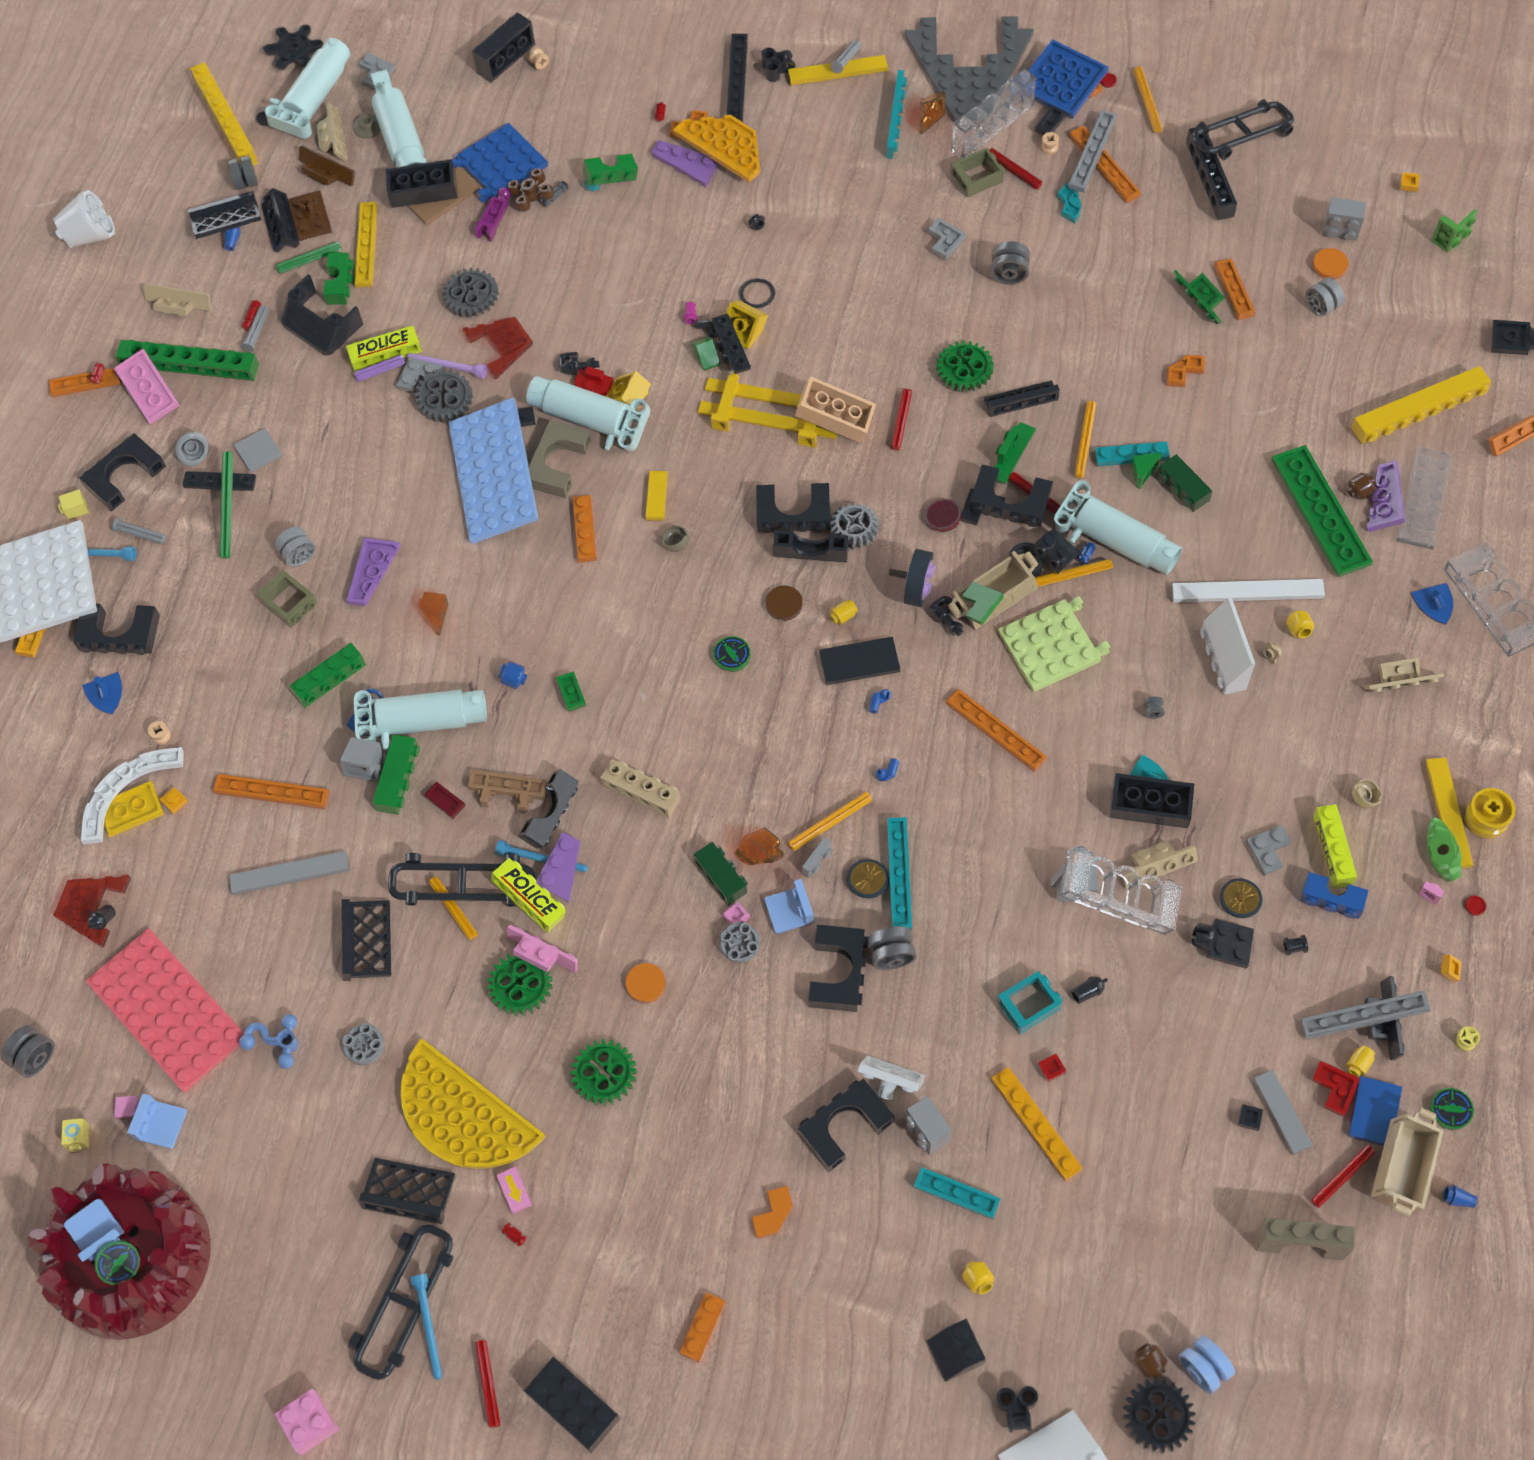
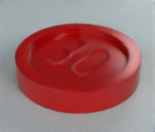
M1107 73L1100 83L1106 88L1114 87L1117 83V77L1112 73Z
M1471 896L1465 903L1467 912L1474 916L1482 915L1487 907L1485 900L1480 896Z

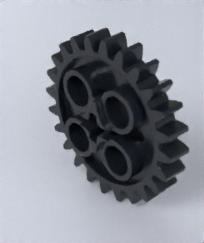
M1155 1378L1151 1385L1149 1380L1146 1379L1145 1387L1138 1383V1392L1132 1389L1130 1393L1133 1398L1126 1397L1125 1399L1130 1405L1123 1406V1410L1127 1411L1128 1414L1123 1415L1122 1419L1129 1420V1423L1124 1427L1132 1429L1129 1437L1137 1436L1135 1444L1141 1441L1144 1442V1450L1149 1445L1151 1446L1152 1453L1159 1448L1161 1454H1163L1165 1447L1170 1452H1173V1445L1181 1448L1180 1440L1187 1442L1189 1439L1185 1434L1192 1435L1193 1433L1189 1426H1194L1196 1422L1190 1420V1418L1194 1417L1196 1413L1189 1411V1409L1194 1404L1186 1402L1189 1394L1181 1395L1182 1387L1178 1390L1174 1389L1175 1382L1167 1386L1166 1379L1159 1384L1158 1379ZM1152 1395H1160L1163 1399V1404L1156 1405L1152 1401ZM1171 1400L1172 1404L1162 1415V1418L1155 1423L1150 1431H1147L1146 1427L1154 1419L1156 1413H1159L1165 1404ZM1145 1411L1149 1416V1420L1146 1422L1141 1421L1138 1418V1412ZM1169 1411H1178L1180 1420L1171 1419ZM1163 1427L1166 1430V1437L1157 1436L1155 1428Z

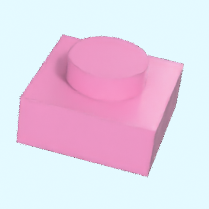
M1426 881L1418 895L1437 905L1445 891L1441 890L1437 884Z

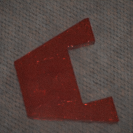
M516 317L497 320L493 324L488 325L478 324L477 327L470 329L468 327L462 328L464 335L470 343L487 336L501 357L487 364V368L495 380L533 345L531 338Z
M121 875V877L105 876L100 879L83 878L67 880L53 916L93 943L104 948L110 931L106 928L102 930L89 928L88 916L93 911L98 910L106 890L125 894L131 877L129 875Z

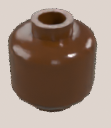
M1359 473L1349 480L1347 492L1353 499L1356 497L1359 500H1363L1375 491L1376 482L1369 473Z
M1147 1343L1135 1352L1134 1362L1145 1377L1154 1376L1158 1378L1165 1373L1164 1367L1168 1360L1157 1345Z

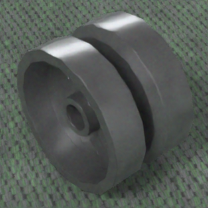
M1013 241L1002 242L996 245L992 252L991 275L993 279L1008 285L1019 284L1025 281L1029 275L1030 251L1028 247Z
M904 926L888 927L878 930L868 937L869 949L873 952L871 956L872 963L876 969H897L907 966L916 960L917 955L915 947L912 945L913 937L911 930Z
M24 1025L17 1029L6 1041L2 1048L1 1061L9 1067L15 1068V1071L23 1077L30 1078L39 1073L49 1062L55 1049V1042L46 1035L41 1034L33 1026Z

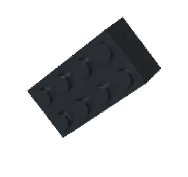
M516 12L482 43L476 46L472 53L477 74L492 83L536 45L532 22Z
M452 159L386 169L387 196L391 208L458 198L457 177Z
M1115 773L1109 818L1188 828L1192 817L1195 783Z
M554 1356L524 1389L528 1397L590 1453L596 1449L620 1420L619 1415Z

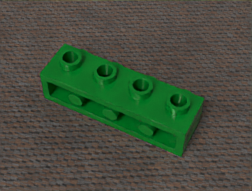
M350 642L294 681L289 687L300 704L306 708L362 669L366 664L361 653Z

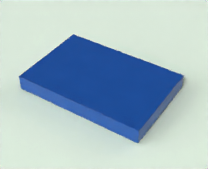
M1360 1076L1348 1137L1384 1146L1390 1121L1398 1115L1402 1086Z

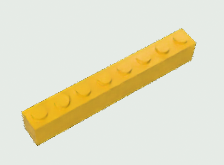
M203 62L191 67L190 70L194 81L239 163L241 164V157L249 155L253 166L258 164L250 142L206 63Z
M1477 366L1354 418L1351 429L1362 444L1373 442L1383 435L1388 436L1395 430L1404 429L1414 422H1421L1426 417L1435 416L1445 409H1452L1457 404L1466 403L1476 396L1485 395L1492 381L1482 367Z

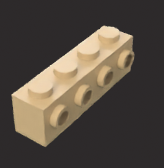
M612 759L600 777L602 786L670 818L681 800L679 790L673 785L667 786L656 777H648L643 771L639 769L634 770L623 761L617 762Z

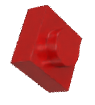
M1057 1053L1038 1062V1066L1047 1082L1067 1072Z

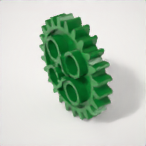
M963 340L960 345L955 341V346L949 344L948 349L943 348V353H939L936 364L937 376L941 377V382L945 381L946 387L951 384V390L957 387L958 392H960L963 388L967 393L968 388H971L973 392L976 386L981 389L982 384L987 385V380H991V374H993L994 362H992L993 357L989 356V350L984 352L985 346L979 348V343L972 345V341L965 344Z
M507 954L506 961L500 958L501 965L494 964L496 971L489 972L493 978L487 979L488 983L491 984L487 986V989L491 992L489 994L490 999H494L492 1001L495 1006L499 1004V1010L505 1009L507 1015L513 1011L514 1016H517L519 1011L525 1016L526 1010L533 1014V1007L540 1010L539 1003L546 1004L544 996L550 997L551 995L548 990L553 989L552 984H550L553 981L552 976H548L551 974V971L546 972L515 955L511 958ZM520 968H527L524 973H518ZM504 980H511L508 985H501ZM533 982L539 983L535 988L529 987ZM515 995H523L520 1000H513Z
M602 1039L601 1045H598L595 1040L594 1047L586 1044L587 1051L580 1049L579 1051L582 1056H574L577 1063H571L572 1068L575 1069L570 1072V1075L575 1077L571 1080L572 1084L576 1085L574 1087L575 1091H580V1098L586 1096L587 1103L594 1099L595 1106H597L599 1101H602L603 1106H605L608 1100L614 1105L615 1098L621 1102L620 1095L628 1096L626 1089L633 1090V1085L630 1082H636V1077L632 1076L637 1074V1069L633 1068L636 1066V1062L631 1061L633 1058L632 1053L627 1054V1047L621 1050V1043L614 1046L613 1040H610L608 1045L604 1039ZM603 1055L609 1056V1058H608L607 1061H605V1062H600V1061H599V1058H600L601 1056H603ZM593 1060L602 1071H607L608 1076L617 1084L614 1085L605 1074H600L599 1069L590 1062ZM616 1069H623L621 1075L613 1074ZM587 1070L594 1071V1074L592 1076H584ZM603 1083L609 1084L606 1090H600L599 1086Z

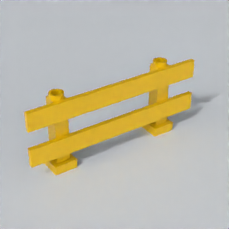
M734 373L728 375L727 381L708 378L705 391L722 394L720 404L701 400L698 414L711 416L712 429L729 432L731 427L730 420L798 432V445L816 448L817 436L837 439V433L804 419L732 406L735 397L797 408L802 394L739 383L740 376Z

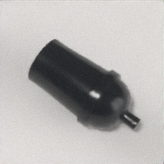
M104 905L97 911L90 913L88 916V927L94 930L105 928L116 916L114 907Z
M1091 976L1088 980L1071 990L1072 997L1078 1004H1081L1088 999L1099 996L1104 991V983L1108 979Z

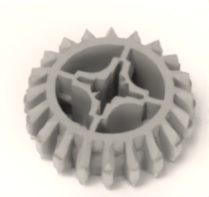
M847 502L846 507L840 506L839 510H835L829 524L831 534L849 535V546H852L853 549L856 546L862 549L863 544L868 546L869 541L873 542L875 536L878 535L879 529L878 517L875 516L874 510L870 511L869 506L864 508L863 503L858 506L856 502L851 506ZM864 520L868 523V528L864 526ZM841 523L844 524V527L846 528L845 531L841 529Z

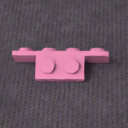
M512 925L507 927V938L518 943L513 950V955L546 972L550 970L554 963L574 973L577 971L578 960L573 955L558 950L556 946L541 941L537 936L525 933L519 927Z

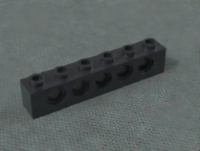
M1196 127L1188 129L1186 144L1217 220L1234 217L1237 202L1217 154H1207L1200 150L1192 140V133L1196 130ZM1209 134L1206 136L1199 135V138L1208 147H1214Z

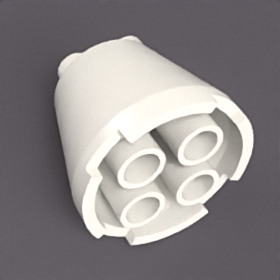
M90 190L79 193L53 218L57 227L56 234L58 238L64 239L70 248L109 239L115 234V228L111 216H107L102 207L103 203Z

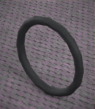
M751 279L745 282L740 290L741 300L753 308L765 307L775 297L774 286L765 279ZM762 282L771 288L772 295L763 304H751L744 298V289L751 283Z

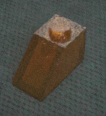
M424 592L423 597L419 599L418 608L435 634L440 636L449 605L446 594Z

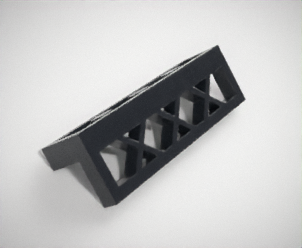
M272 188L263 197L261 203L273 249L278 253L285 245L296 248L300 243L286 193Z
M1051 380L984 397V402L989 416L993 417L1058 401L1060 390L1058 384L1054 385Z

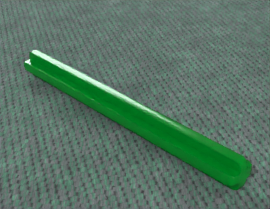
M230 451L222 453L219 556L223 559L230 558L233 453Z

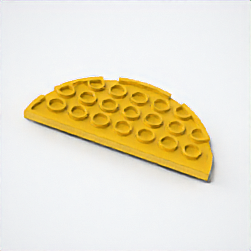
M421 1038L408 1058L409 1061L405 1073L402 1076L401 1102L405 1119L412 1133L431 1154L458 1167L487 1169L499 1167L520 1159L546 1138L543 1132Z

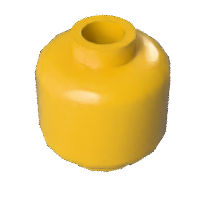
M1303 610L1292 612L1286 621L1289 631L1295 638L1303 639L1309 637L1315 627L1309 613Z
M972 1261L965 1266L962 1278L972 1293L983 1295L992 1289L994 1275L984 1262Z

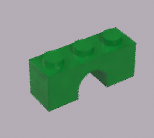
M633 154L616 155L614 166L605 165L600 157L584 159L582 172L587 185L592 186L634 181L637 177L638 166Z
M348 252L328 253L326 267L330 277L337 278L325 280L323 295L326 304L347 305L348 297H351L349 285L352 284L351 270L354 269V261L350 259Z

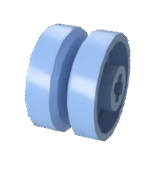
M1202 1335L1193 1343L1194 1349L1187 1347L1178 1357L1183 1368L1194 1382L1206 1393L1212 1394L1220 1387L1219 1380L1226 1382L1235 1374V1370L1223 1351L1211 1339Z

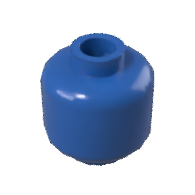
M509 661L507 664H503L498 678L501 679V684L517 689L520 684L524 685L527 674H524V666Z

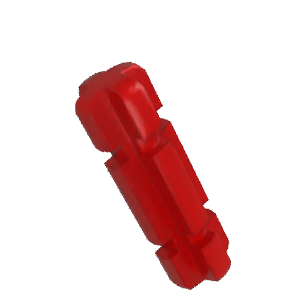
M253 300L242 324V328L245 331L250 330L259 307L262 306L258 300Z

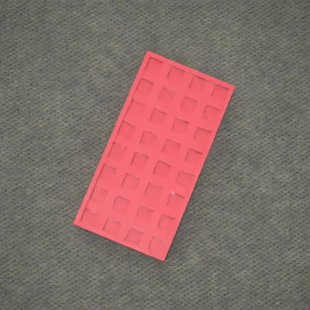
M149 928L86 980L88 985L184 1093L240 1046L239 1040L244 1035L243 1031Z

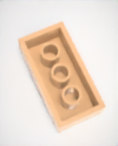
M810 376L804 386L794 416L861 443L868 432L876 404Z

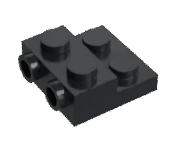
M1054 528L1045 533L1031 548L1057 574L1064 570L1081 553Z

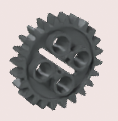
M464 268L463 273L457 271V276L451 275L452 280L447 279V284L443 285L444 303L450 309V312L455 311V315L461 313L462 317L468 314L469 318H471L472 314H475L478 317L479 312L484 315V310L490 311V306H495L494 301H498L497 295H499L495 278H492L490 273L486 275L485 270L480 273L479 268L476 271L470 268L469 272Z
M443 368L442 373H439L438 369H436V374L429 372V378L423 376L424 382L419 381V386L416 387L415 393L416 405H418L419 411H422L423 416L428 414L429 420L435 417V422L440 418L444 423L447 418L449 421H452V417L458 419V414L465 415L464 410H469L468 405H472L471 399L473 395L469 381H465L464 375L460 377L458 371L453 374L452 369L446 373L445 368ZM445 382V392H446V393H445V408L442 409V407H443V401H442V398H443V389H442V385H443V383Z

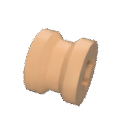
M540 48L533 49L528 57L529 61L534 63L537 69H543L549 62V57Z
M1053 132L1044 134L1042 138V151L1046 154H1054L1058 150L1059 136Z
M155 721L148 727V734L156 744H164L169 741L171 733L164 722Z

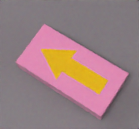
M516 1166L496 1175L513 1214L532 1206Z

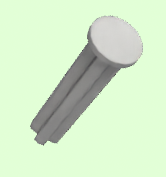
M853 40L841 56L832 62L831 68L835 73H841L844 66L861 47L859 40Z
M266 306L259 307L247 337L241 344V348L247 352H254L255 350L254 345L269 312Z
M116 518L112 524L114 532H125L159 544H164L166 540L165 534L123 522L120 518Z

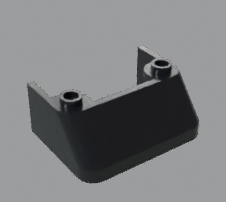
M307 274L289 291L281 315V323L286 330L321 354L328 356L341 347L364 324L359 309L356 306L344 317L337 313H332L325 319H322L305 307L304 304L317 293L311 275Z

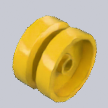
M1485 788L1475 794L1465 810L1464 819L1470 831L1477 836L1487 839L1497 838L1509 826L1515 816L1516 808L1514 801L1504 791L1496 788Z

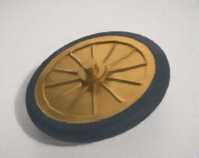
M864 859L856 862L850 868L847 882L855 895L868 899L875 898L886 890L889 884V874L880 862Z
M1237 878L1230 880L1221 889V905L1231 916L1249 918L1255 915L1262 906L1263 898L1260 889L1256 884L1247 879Z

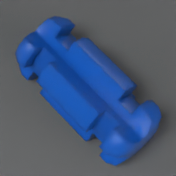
M1090 542L1085 544L1087 546H1084L1078 556L1080 563L1087 564V560L1091 558L1093 550L1096 549L1095 544Z

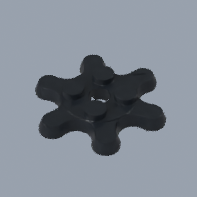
M302 25L295 33L288 32L285 27H279L275 31L276 36L279 38L278 42L265 45L263 51L268 56H279L275 66L280 71L285 70L291 63H300L305 68L311 59L308 55L321 49L323 41L320 39L310 40L308 38L311 34V27L309 25Z

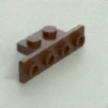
M304 145L300 146L299 161L305 164L301 167L302 173L320 181L324 185H330L338 180L349 186L354 185V170Z

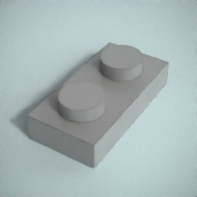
M826 837L822 839L802 866L804 876L810 878L812 874H816L819 871L822 860L824 858L827 859L832 852L831 840Z

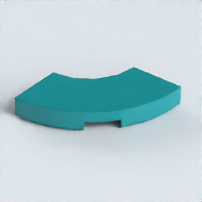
M1066 182L1057 192V198L1061 200L1064 206L1061 216L1075 224L1080 216L1081 201L1078 192L1069 189V183Z

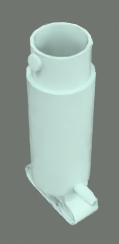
M328 38L322 48L314 53L283 100L270 98L269 102L273 105H269L265 109L269 126L300 138H308L312 134L309 121L343 73L344 65L350 58V51L344 43L335 38Z
M387 69L371 73L376 93L372 98L371 104L393 164L397 167L427 163L426 158H424L423 147L402 92L397 88H392Z
M540 376L533 378L526 396L527 404L543 409L546 414L607 434L608 437L604 447L606 450H610L614 439L618 438V443L624 450L628 452L634 451L638 446L651 411L650 406L643 399H635L629 405L556 379L551 381ZM644 405V409L641 412H637L638 407ZM638 422L637 427L631 429L632 423ZM631 438V443L629 445H625V441Z
M1078 481L1073 486L1054 517L1055 528L1058 532L1065 533L1071 527L1075 529L1069 539L1070 543L1073 544L1080 534L1083 533L1146 568L1152 567L1165 575L1171 572L1182 552V547L1166 539V535L1091 496L1090 485L1086 481ZM1079 490H1085V491H1087V492L1084 493V494H1079V493H1078ZM1071 504L1077 506L1075 509L1068 508ZM1061 519L1067 520L1065 524H1060L1058 521Z
M462 689L379 699H372L369 692L361 690L354 696L356 738L362 739L364 735L368 734L370 736L363 740L376 742V737H381L382 748L385 750L389 748V736L393 734L400 735L466 727L467 724L487 722V708L483 690L463 692ZM363 700H368L365 704H360ZM364 717H369L368 720L361 721Z

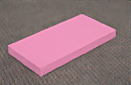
M144 349L114 368L149 424H153L180 406Z

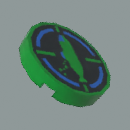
M728 636L721 639L714 647V661L721 670L737 672L746 667L750 661V647L742 638Z
M1444 1088L1437 1092L1431 1100L1430 1111L1436 1114V1122L1442 1128L1460 1130L1468 1125L1473 1118L1474 1107L1468 1095L1461 1090Z
M124 1240L106 1243L98 1250L95 1257L96 1273L104 1282L112 1285L131 1279L136 1274L140 1264L137 1249L130 1242Z

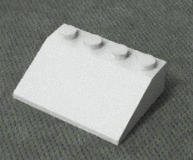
M1230 597L1204 620L1202 628H1200L1201 638L1205 639L1207 644V655L1211 656L1212 669L1218 676V686L1220 689L1222 688L1224 695L1247 690L1255 666V661L1232 597Z
M1073 1410L998 1455L999 1460H1107L1099 1445Z

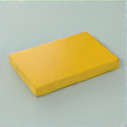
M148 781L116 795L107 810L104 820L109 837L165 815L153 782Z

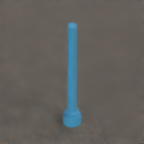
M129 546L122 548V550L87 548L88 556L122 557L126 561H135L137 555L136 548Z
M503 840L498 841L495 855L502 857L507 854H517L520 857L546 863L549 858L548 855L511 847V844ZM577 863L575 870L586 872L588 866Z
M420 1274L410 1277L411 1286L414 1287V1290H417L433 1376L436 1380H440L442 1378V1371L425 1289L429 1282L427 1274Z

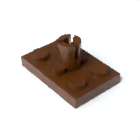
M320 190L288 199L299 241L332 233Z

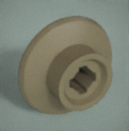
M362 114L353 125L354 133L361 138L374 137L381 131L376 116L371 114Z

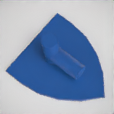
M1447 583L1411 592L1418 607L1428 617L1444 625L1447 624L1453 611V597Z
M119 672L103 678L97 676L94 678V681L82 685L88 700L94 707L108 714L114 713L121 700L123 689Z

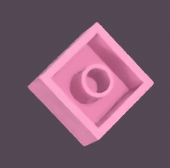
M313 1388L275 1413L295 1452L300 1455L305 1454L340 1430L320 1394Z

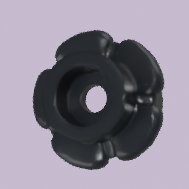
M754 214L748 223L752 229L761 230L765 225V219L763 215Z

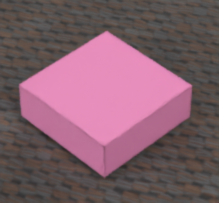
M738 901L722 913L723 917L730 924L737 922L745 923L751 918L750 914Z
M116 1097L114 1117L116 1119L133 1118L138 1107V1097Z

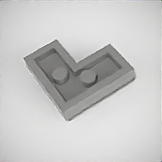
M367 53L359 62V67L369 72L362 80L363 85L373 90L375 89L371 73L387 69L390 76L395 70L394 64L370 53Z
M940 218L928 229L929 234L939 239L932 248V253L944 260H947L966 239V233Z
M409 357L397 383V388L414 393L420 379L424 380L423 376L429 378V372L436 374V369L441 373L443 370L442 365Z
M1283 825L1246 840V844L1264 876L1283 868V864L1275 851L1291 845L1292 842Z

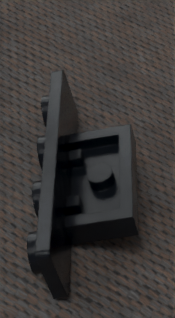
M724 314L712 318V323L718 336L716 347L718 352L721 351L723 354L721 355L723 364L728 366L729 371L733 370L734 374L750 370L751 365L729 315Z
M186 471L182 486L186 489L221 490L222 473ZM233 473L232 491H254L256 475Z
M1388 976L1380 982L1382 999L1367 997L1364 999V1004L1396 997L1397 986L1394 982V977ZM1399 1019L1367 1026L1369 1039L1388 1041L1390 1060L1395 1061L1404 1055L1405 1046L1402 1042V1025Z

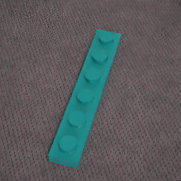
M898 70L887 143V158L893 159L894 152H898V142H896V139L900 137L898 126H901L902 116L899 115L903 113L904 103H901L902 100H905V90H903V87H907V77H904V70Z
M907 817L887 818L892 927L904 926L912 930Z

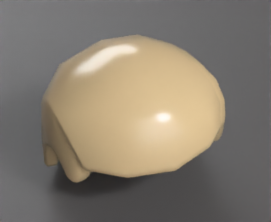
M1362 779L1353 786V800L1360 807L1372 808L1382 802L1380 799L1383 793L1373 780Z

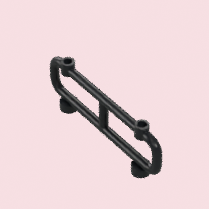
M1262 99L1257 104V107L1209 125L1200 122L1192 133V140L1204 153L1217 154L1222 160H1226L1233 153L1232 147L1279 130L1283 137H1287L1294 130L1292 126L1294 116L1282 103L1276 101L1268 103L1265 99ZM1272 108L1280 110L1287 118L1285 121L1252 132L1242 121V119L1261 112L1265 114ZM1235 123L1245 134V136L1216 147H1208L1199 138V135L1206 136L1210 131Z
M407 853L405 862L394 865L388 876L389 893L395 899L405 900V904L408 906L417 905V900L505 901V906H517L505 893H466V871H495L502 864L421 863V854ZM507 854V855H505L504 862H505L508 858H510L512 861H516V862H518V863L520 864V856H519V855H517V854ZM520 864L522 870L527 875H532L536 880L533 869L528 865ZM402 870L458 871V893L399 892L396 889V876Z
M422 1225L413 1235L404 1232L400 1237L397 1248L405 1252L364 1335L355 1331L348 1343V1348L355 1350L353 1365L361 1374L372 1379L381 1380L390 1376L395 1367L400 1368L405 1359L402 1352L421 1315L419 1299L415 1302L394 1291L422 1235L430 1233L443 1239L445 1245L438 1255L436 1264L428 1279L429 1283H427V1288H425L427 1299L429 1298L443 1267L449 1268L454 1258L450 1254L453 1247V1239L445 1230L433 1225ZM391 1300L413 1311L394 1350L388 1358L386 1367L382 1371H377L362 1363V1356Z

